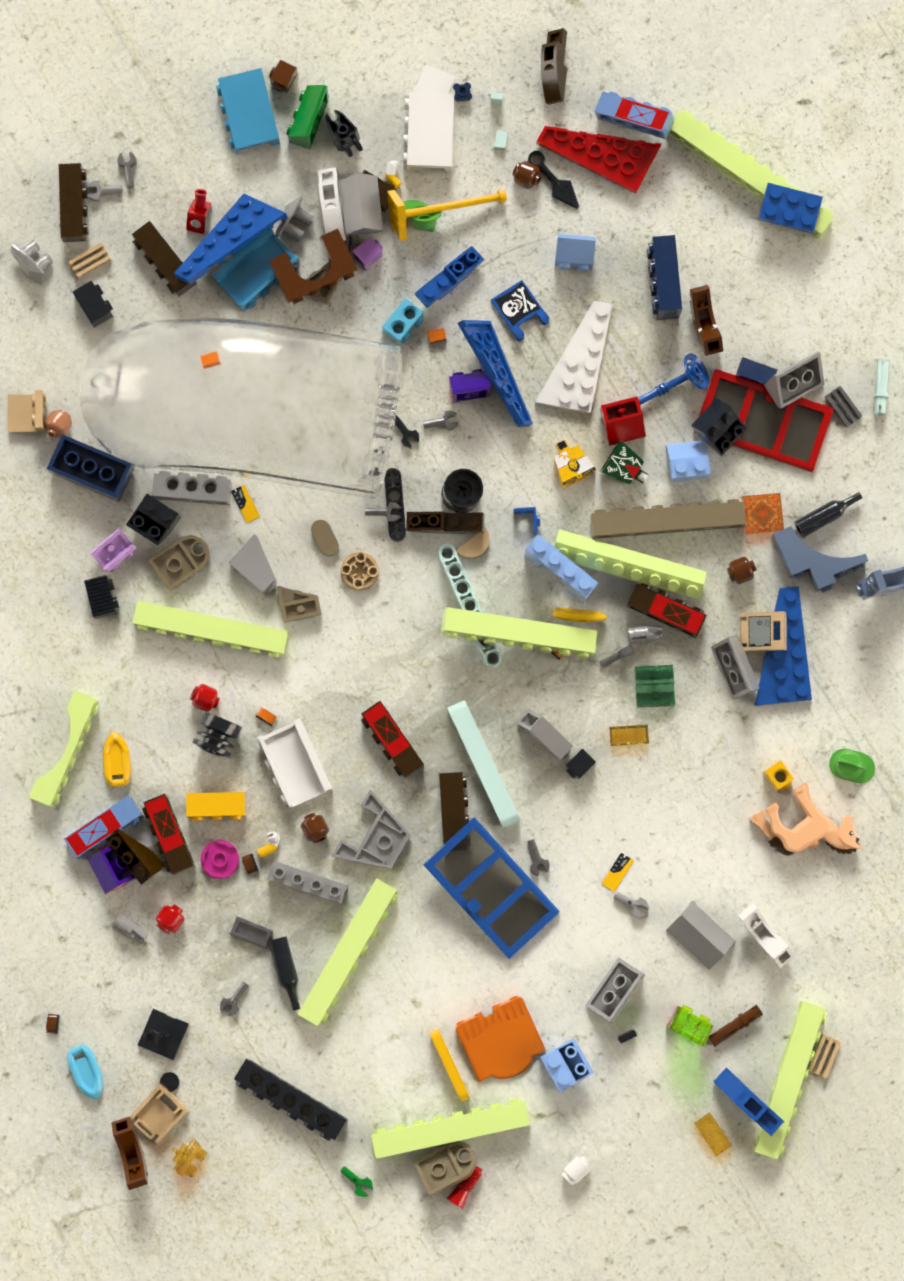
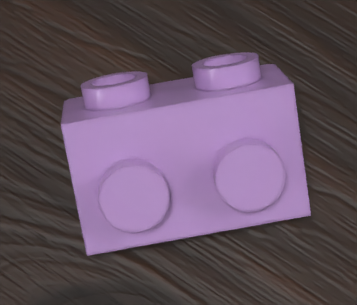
M118 528L95 547L90 554L108 573L109 571L116 570L124 558H130L134 554L136 547Z

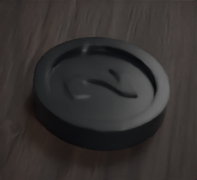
M167 1072L160 1078V1083L170 1092L175 1091L179 1086V1077L173 1072Z

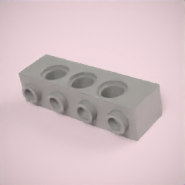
M159 471V474L154 473L152 497L159 500L230 505L232 482L226 476L208 478L209 476L206 474H197V477L190 476L189 473L179 472L178 475H171V472ZM171 482L178 483V487L175 490L168 489ZM191 483L197 484V489L193 492L187 490L188 485ZM209 485L216 486V490L213 493L206 492V488Z
M276 861L272 862L267 877L270 881L340 904L343 902L348 887L346 884Z

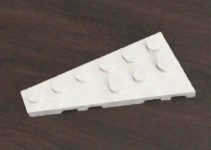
M593 301L536 399L535 404L591 414L612 304Z

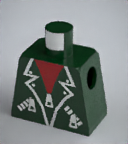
M622 441L617 443L600 470L601 473L627 484H630L633 479L643 484L648 477V474L640 469L644 461Z

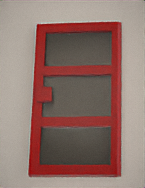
M715 369L700 415L718 398L732 407L747 428L732 446L813 473L834 408L801 397L780 409L763 384Z

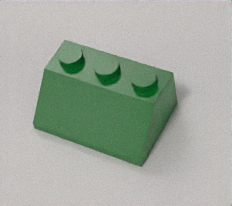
M307 85L306 90H302L299 98L300 106L299 108L296 107L293 113V125H289L286 133L289 143L311 149L329 100L328 87L326 85Z

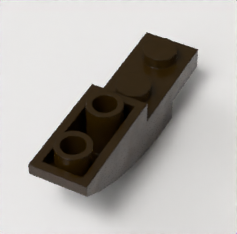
M564 28L549 31L547 43L543 44L541 49V77L547 105L564 101L567 67L564 65L567 31Z
M407 512L406 531L438 534L484 533V513Z

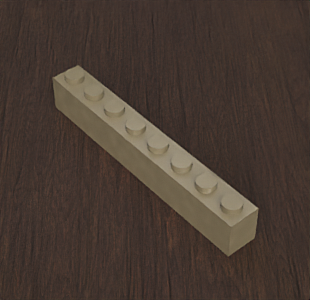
M739 499L727 500V503L710 501L705 505H701V502L689 503L690 506H682V504L677 503L671 504V507L663 508V505L651 506L652 509H644L643 506L633 507V510L625 511V508L613 509L614 512H606L605 509L595 510V513H591L590 516L592 539L742 528L746 525L744 502H739Z

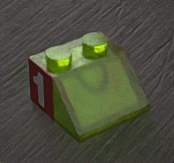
M684 1004L682 1008L676 1006L666 1027L704 1047L713 1028V1025L709 1023L710 1019L701 1014L697 1017L692 1014L694 1010Z

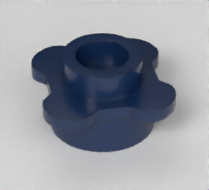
M468 82L460 85L458 83L454 84V100L457 102L471 100V84Z

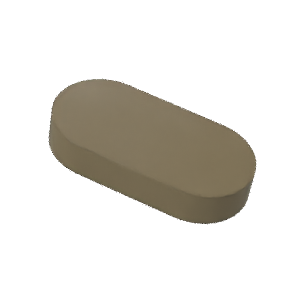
M325 520L315 521L311 526V532L321 552L326 556L335 555L339 550V544L331 527Z

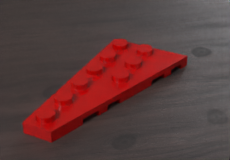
M544 126L536 141L537 145L635 194L662 143H647L642 140L634 141L610 135L589 134L584 131H569L568 129Z

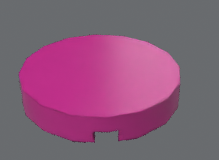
M217 840L205 846L201 853L200 861L206 874L213 878L223 879L235 873L239 866L240 858L234 845L227 841Z

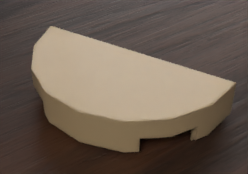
M484 528V533H477L456 551L457 554L466 558H477L483 555L489 545V533L486 528Z

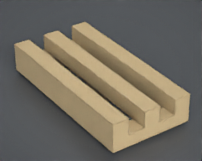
M102 243L68 262L79 279L111 261ZM100 251L99 253L93 255L92 257L86 259L85 261H83V262H81V263H79L78 265L75 266V264H77L78 262H80V261L84 260L85 258L91 256L92 254H94V253ZM101 256H105V258L99 260L98 262L92 264L80 272L78 271L80 268L86 266L87 264H90L91 262L100 258Z
M822 1034L808 1070L827 1078L841 1042ZM825 1040H827L828 1043L817 1070L813 1069ZM832 1043H834L835 1045L829 1057L824 1072H821L826 1057L831 1048Z

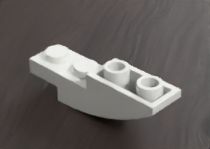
M335 167L318 170V187L325 233L327 234L338 228L343 240L346 241L337 169Z

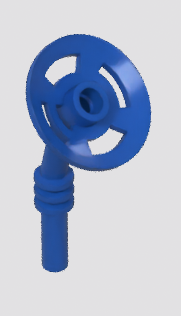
M692 353L687 354L684 357L685 373L667 383L663 382L662 385L655 386L654 390L639 397L640 405L657 396L665 395L670 389L687 380H690L700 389L706 388L709 385V375L705 365L696 355Z

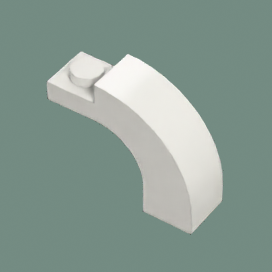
M751 904L738 916L747 932L780 969L795 957L790 947L775 933L754 904Z

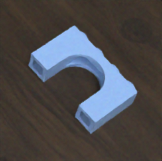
M539 534L525 549L524 556L538 568L543 565L567 584L569 593L583 604L596 589L597 581Z

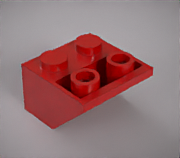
M638 396L601 405L600 414L609 446L616 445L619 441L628 442L646 437Z

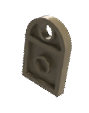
M187 535L181 537L148 559L168 591L171 592L207 566L210 559V551L205 541L201 538ZM195 545H202L204 551L201 554H195L193 552Z
M462 1141L447 1143L413 1161V1164L431 1198L470 1177L476 1168V1155L468 1144ZM464 1152L470 1153V1158L467 1161L460 1160V1156Z

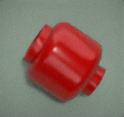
M205 684L195 686L190 696L192 705L205 712H209L212 707L216 708L220 698L217 697L218 692L215 688Z
M175 904L172 907L165 905L156 916V926L167 934L170 932L176 933L185 920L181 914L183 910Z

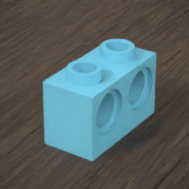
M405 298L382 326V332L399 345L403 341L406 343L412 336L411 331L415 327L418 328L424 321L423 311ZM408 312H413L415 317L407 319L405 315ZM400 326L404 330L402 333L397 334L393 329Z

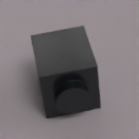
M582 748L566 764L568 768L566 772L573 779L575 777L580 779L596 761Z

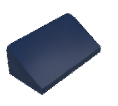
M742 357L736 375L765 385L773 375L777 374L778 369Z

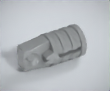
M646 625L627 628L629 645L649 643L663 639L661 626Z
M122 913L117 917L112 926L117 932L141 944L148 936V933L138 923Z

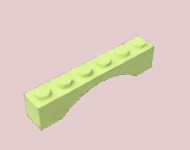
M74 690L67 707L70 717V736L67 748L55 767L44 776L36 779L29 798L50 807L58 804L61 798L59 793L61 787H65L69 779L67 773L69 769H73L76 763V758H74L77 750L80 751L84 744L82 738L91 728L92 715L95 716L99 709L98 700Z

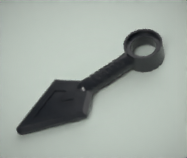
M537 150L532 151L527 161L532 163L531 158L535 155L541 158V163L535 166L540 168V171L553 184L552 197L578 209L579 204L571 180H558L544 164L545 157L543 153Z

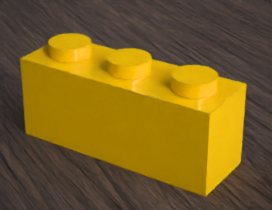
M245 792L186 793V817L191 818V821H203V817H211V821H221L222 817H230V820H242V816H246Z

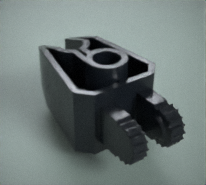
M334 110L337 121L331 120L327 114L326 122L337 151H345L350 158L353 156L350 147L355 145L359 152L363 150L359 142L358 129L342 112Z

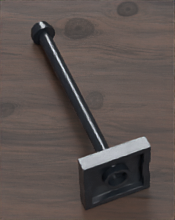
M153 1009L138 1042V1046L174 1060L189 1023Z

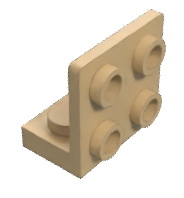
M35 390V394L8 395L9 433L46 432L44 428V422L46 421V394L43 390Z

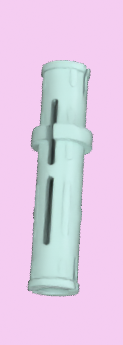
M878 358L876 393H874V415L879 416L881 408V416H885L886 400L889 398L887 384L890 359L884 358V365L882 366L883 360Z

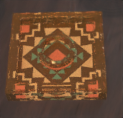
M780 493L742 496L746 518L745 535L778 532L784 529Z

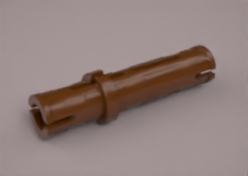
M756 1004L743 1014H738L737 1018L708 1036L713 1046L716 1047L739 1030L749 1027V1024L762 1016L763 1013Z

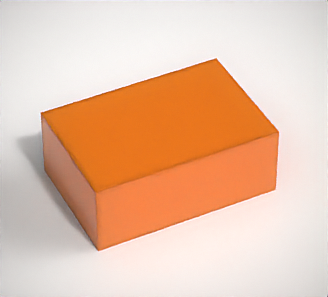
M444 328L427 332L430 344L446 340Z
M217 351L200 356L204 369L221 364Z

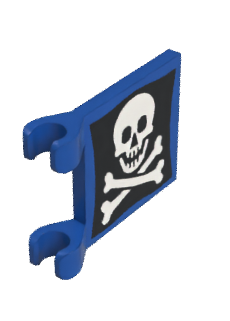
M523 280L491 299V302L518 341L524 339V333L519 326L535 315L538 316L543 325L549 323V316L539 305Z

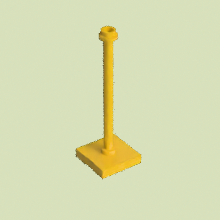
M497 190V194L405 210V204L396 191H387L389 225L400 241L407 240V217L496 201L499 204H503V202L507 201L506 192L504 190Z

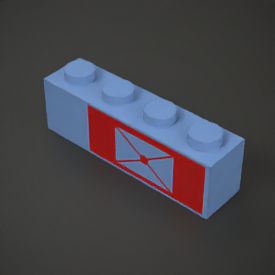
M602 92L594 111L599 120L662 139L667 138L674 122L672 112L668 108H657L648 102L640 103L631 97H620L615 92Z
M128 795L68 835L64 840L77 859L82 857L84 860L93 854L92 850L96 847L100 849L107 845L108 842L105 839L116 829L125 832L124 828L129 825L131 827L135 826L144 815L132 797Z

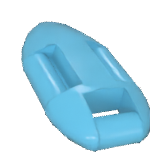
M81 1044L68 1051V1066L80 1091L87 1097L98 1100L103 1088L102 1073L91 1049ZM84 1052L85 1057L78 1060L75 1059L74 1056Z

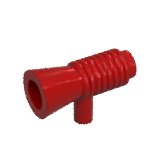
M476 1166L472 1175L459 1182L458 1186L446 1199L463 1209L469 1192H472L475 1187L474 1185L482 1176L481 1172L483 1170Z

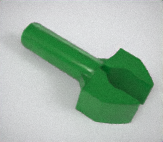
M346 1166L342 1167L340 1172L356 1186L354 1193L361 1197H367L368 1194L362 1191L360 1184L368 1185L373 1190L372 1180L368 1177L360 1179Z

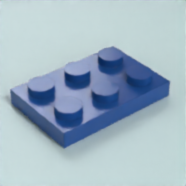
M768 183L758 220L813 234L823 197Z

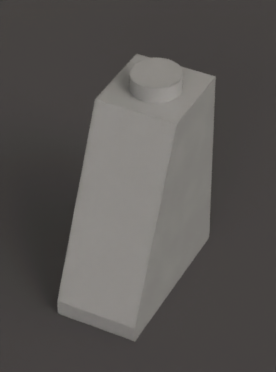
M254 534L229 561V564L263 595L266 593L270 594L275 589L277 581L259 539Z
M529 709L517 722L523 730L557 759L561 760L570 753L573 745L538 713Z

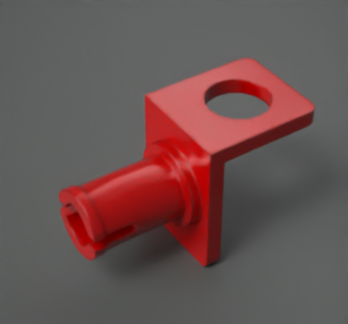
M204 189L195 190V199H193L187 212V231L200 234L205 232L206 216L211 208V203L206 202L207 191ZM198 220L201 223V227H193L191 221Z

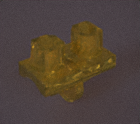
M192 1139L188 1146L183 1143L180 1149L176 1147L172 1149L176 1154L173 1161L177 1163L174 1170L180 1176H194L197 1167L191 1164L192 1160L195 1157L203 1161L207 1155L206 1150L201 1147L197 1140Z

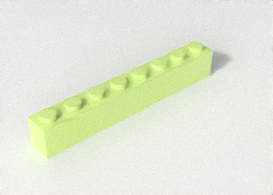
M559 529L554 547L574 564L695 599L700 598L706 577L705 571Z
M137 601L133 624L137 626L136 629L148 631V628L156 630L155 633L167 635V632L174 633V637L185 639L188 636L193 637V641L204 643V640L212 641V645L222 647L223 644L231 645L230 648L235 650H242V647L248 648L251 653L260 654L261 651L267 652L268 656L275 658L285 655L289 636L288 631L141 601Z
M448 607L443 611L441 634H445L447 638H457L458 636L465 637L467 641H476L478 639L484 640L486 644L503 643L502 645L505 647L517 645L521 646L524 650L536 648L544 653L556 651L559 652V655L563 656L576 654L578 658L587 659L595 653L597 630Z
M376 878L298 1013L299 1016L316 1026H319L320 1023L324 1025L329 1016L326 1012L330 1006L334 1008L339 999L336 996L340 989L344 990L349 982L346 979L348 974L355 972L359 965L356 962L360 955L364 956L369 947L366 943L369 938L374 939L379 929L376 926L379 921L384 922L389 913L386 911L389 904L393 906L398 897L395 894L397 892L396 889Z
M804 1001L799 1003L767 1104L785 1122L772 1136L760 1127L753 1151L777 1160L779 1156L783 1155L785 1149L783 1141L785 1137L788 1138L791 1130L789 1122L791 1118L794 1119L797 1107L794 1106L796 1100H800L803 1088L800 1087L802 1081H806L809 1070L806 1068L808 1062H812L815 1051L812 1049L814 1043H818L821 1032L818 1030L820 1024H824L827 1013H824L825 1008Z
M520 1098L509 1100V1104L502 1105L501 1102L490 1104V1108L484 1110L480 1106L471 1108L470 1113L463 1114V1111L451 1113L452 1116L444 1118V1115L432 1117L433 1121L429 1122L420 1119L413 1121V1125L410 1126L402 1123L394 1125L392 1130L386 1131V1127L375 1129V1133L371 1134L376 1159L528 1126L530 1122L526 1103L521 1101Z

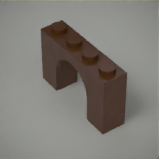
M338 228L319 238L329 258V270L319 280L309 281L301 278L296 273L287 252L269 260L268 263L288 304L293 302V305L303 301V297L308 294L312 297L320 293V289L325 286L329 289L337 285L338 280L344 278L346 281L355 276L354 273L357 271V268Z

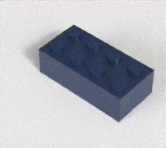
M675 235L652 237L651 243H648L647 259L651 260L650 267H648L649 278L653 279L652 285H650L651 296H654L652 313L653 315L656 314V320L678 319L682 311L676 238Z
M63 434L47 466V470L51 474L117 502H120L135 469L130 462Z

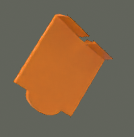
M514 996L501 1004L493 1006L494 1013L486 1017L480 1012L456 1024V1033L479 1082L492 1076L497 1079H508L517 1076L531 1065L532 1057L546 1051L525 1002L520 996Z

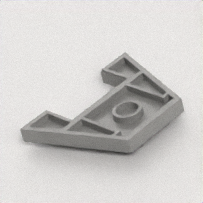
M369 790L361 807L377 815L376 819L358 849L341 840L331 857L392 869L411 835L378 797Z

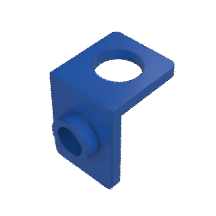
M536 507L514 508L513 514H533L534 535H537V526H540V515H536Z

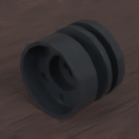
M461 468L454 470L447 476L441 489V498L444 505L455 513L470 512L477 506L483 495L484 486L482 480L476 472L470 469ZM459 489L465 491L464 496L457 494Z
M205 712L200 724L207 728V731H197L196 734L204 738L203 740L194 738L192 743L210 754L230 758L232 753L224 750L226 746L234 749L235 746L228 742V738L238 739L242 727Z

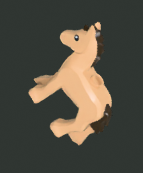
M807 782L792 791V794L807 815L792 830L785 828L781 824L778 816L779 806L776 802L764 809V811L762 810L750 817V820L764 832L765 836L771 838L768 841L770 847L776 848L775 851L786 856L807 847L809 850L819 844L818 840L821 838L825 841L826 845L830 846L833 851L836 850L839 854H851L856 852L857 849H862L858 843L859 838L856 837L854 831V819L849 815L843 817L838 828L831 819L817 810L815 804L810 799ZM765 813L770 820V824L766 820Z

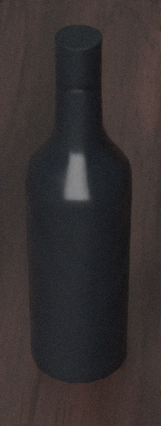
M858 492L845 500H832L794 521V525L800 536L804 538L840 518L847 507L863 499V497Z
M287 936L268 941L279 984L288 993L293 1011L300 1009L296 993L298 976Z

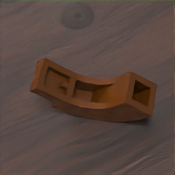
M704 285L689 289L692 318L705 356L723 352L722 336L715 322L709 286Z
M131 1117L111 1122L113 1137L122 1157L128 1189L132 1190L147 1185V1166Z

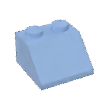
M558 234L555 266L562 270L577 268L578 271L592 270L596 237Z
M704 441L666 445L671 483L709 478V458Z

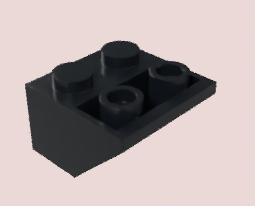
M718 398L691 425L699 437L720 456H723L747 430L732 407Z
M147 493L126 523V526L158 546L173 531L181 516Z

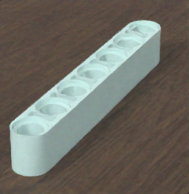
M448 544L443 545L439 549V559L461 610H466L464 605L467 602H472L475 605L473 611L482 613L455 548ZM450 550L453 553L452 557L449 559L442 556L443 551ZM456 567L460 570V574L452 576L449 573L450 569ZM465 585L468 590L466 593L461 594L457 591V587ZM476 639L475 643L484 664L491 669L498 667L501 662V654L496 643L482 646L479 640ZM491 654L496 655L498 661L494 664L487 661V657Z
M465 700L448 707L449 715L502 828L520 821V817Z

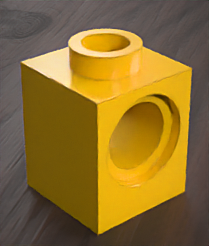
M781 760L763 772L776 791L779 789L785 791L792 786L790 782L794 778ZM777 772H781L784 775L783 782L776 781L775 774Z

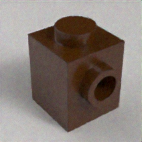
M280 60L276 68L273 67L269 74L272 88L278 92L284 91L288 93L298 75L297 67Z

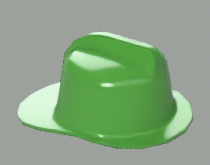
M418 200L403 202L405 210L430 206ZM441 211L409 218L415 229L433 232L437 219L441 216Z
M840 749L834 752L830 758L829 767L831 772L840 779L855 783H865L875 773L874 761L864 753L851 749Z

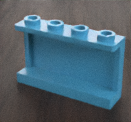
M262 68L218 78L219 85L216 86L218 97L222 96L223 103H220L222 113L227 114L228 117L225 125L227 132L231 131L232 138H229L231 149H236V153L240 154V150L267 143H273V146L279 145V135Z
M271 229L260 233L258 239L237 252L214 272L212 276L215 282L244 312L247 309L251 310L261 296L262 298L267 296L271 291L270 288L275 284L279 285L268 263L269 260L287 252L295 270L300 262L299 258L296 255L294 256L278 237H275L274 231Z

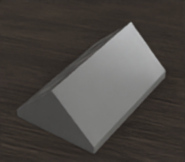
M355 173L341 179L340 187L346 236L383 232L377 176Z
M817 351L773 375L764 385L778 408L781 409L825 385L820 352Z
M738 635L730 636L711 646L732 700L760 689Z
M693 901L666 929L709 970L728 952L735 942L729 934Z
M618 958L586 1006L609 1023H613L645 974L621 958Z

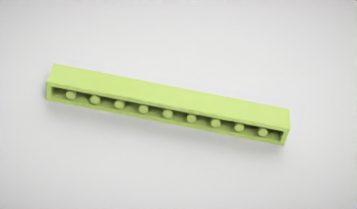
M680 109L674 117V122L668 135L761 200L764 199L768 183L800 191L797 187H791L787 184L783 177L771 173L767 166L758 164L750 154L741 152L737 145L728 143L720 133L711 131L707 124L695 120L690 112H684ZM820 207L815 230L811 234L817 239L821 237L834 218L829 209Z

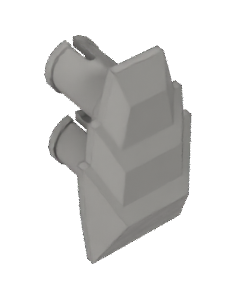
M302 196L285 206L284 212L288 218L284 221L280 220L275 237H279L281 233L285 232L298 242L304 234V231L290 223V219L295 217L308 226L314 217L300 208V203L303 200Z
M34 240L22 249L12 244L10 251L18 261L20 268L25 272L27 278L41 285L45 274L43 270L53 263L51 256L45 253L38 260L34 261L30 256L40 250L38 243Z

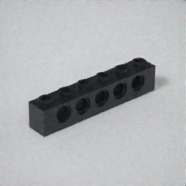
M248 1058L245 1059L234 1078L237 1081V1086L244 1090L247 1088L254 1091L253 1095L260 1100L266 1098L270 1101V1106L277 1110L284 1109L287 1111L286 1115L295 1121L297 1119L304 1122L303 1126L312 1131L314 1128L321 1132L320 1136L328 1141L337 1138L348 1119ZM253 1075L261 1077L262 1082L259 1086L252 1084L251 1078ZM270 1085L277 1086L278 1094L276 1096H271L268 1093ZM287 1095H292L295 1098L293 1106L285 1104L284 1100ZM308 1105L311 1107L312 1114L310 1116L302 1114L301 1109L303 1106ZM320 1116H326L329 1119L327 1126L319 1125L318 1118Z

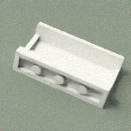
M409 92V99H405V110H409V115L405 117L404 128H408V135H404V146L408 147L407 153L403 155V164H407V170H411V167L444 168V172H452L454 94Z
M300 718L263 737H258L260 742L257 743L261 754L264 752L266 754V766L269 771L273 770L276 776L272 779L276 788H281L283 792L281 799L285 806L289 805L292 809L333 790Z

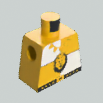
M566 440L555 445L560 454L554 457V464L563 489L596 472L595 466L578 445L570 449Z

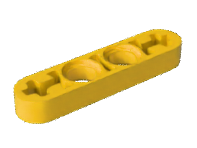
M437 1028L429 1032L461 1102L470 1099L439 1029Z

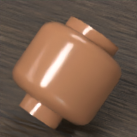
M64 410L52 411L44 422L47 435L54 439L61 438L62 434L66 435L72 426L71 416Z

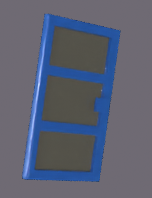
M475 817L423 864L508 959L518 952L560 912Z

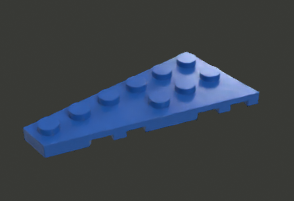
M243 194L174 273L176 278L191 285L207 274L209 268L217 263L220 265L225 261V257L231 253L234 255L258 239L260 233L274 228L273 224L279 220L284 221L287 219V214L249 195Z
M462 320L458 322V326L507 407L515 424L518 427L532 425L533 422L491 321Z
M799 586L779 588L774 612L785 611L787 614V651L765 652L760 682L758 684L760 689L757 691L754 706L812 700ZM774 622V640H780V623Z

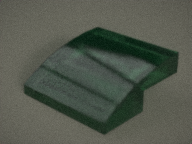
M673 665L635 666L637 708L675 706Z

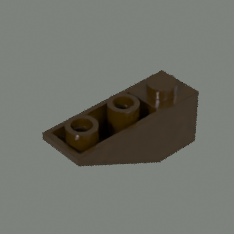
M116 829L105 839L141 885L165 867L151 849L120 829Z

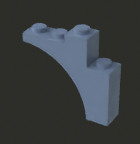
M792 526L778 531L771 536L789 578L795 576L798 579L805 576L807 571L816 592L821 590L824 593L833 589L832 585L836 583L834 576L840 578L847 575L846 571L860 570L869 561L866 553L848 558L821 554L807 546L796 535Z
M904 567L888 571H881L880 569L872 572L867 578L857 582L855 587L857 595L862 597L864 601L904 589Z

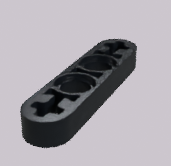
M390 468L384 475L386 506L389 505V502L398 504L401 507L399 510L401 512V519L396 522H389L388 520V531L392 541L401 542L406 537L402 478L398 469ZM392 472L395 476H398V478H395V486L400 485V487L388 488L392 484L391 479L387 477L391 476ZM397 491L400 494L399 499L392 501L389 498L390 492ZM403 522V525L399 524V531L403 532V534H400V538H396L395 535H392V532H395V525L391 526V523Z

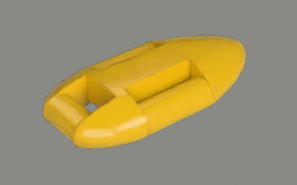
M556 607L552 610L554 617L565 621L588 623L607 619L605 614L592 610Z
M112 732L106 739L102 752L104 776L106 782L111 787L126 786L131 778L129 748L119 733ZM123 775V779L113 780V776Z

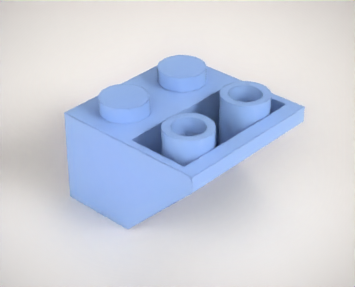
M575 1038L540 1056L559 1092L594 1073Z

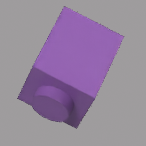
M369 237L353 250V256L366 270L383 256L381 250L383 247L377 240L373 241Z

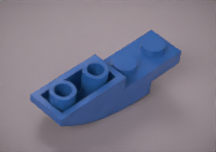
M473 246L469 247L446 265L442 272L417 290L415 296L426 308L430 307L466 279L484 261V258Z
M727 1067L713 1081L770 1136L785 1122Z

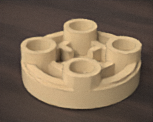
M362 551L350 554L341 565L342 580L353 590L362 591L369 589L378 579L379 568L376 560L371 555Z

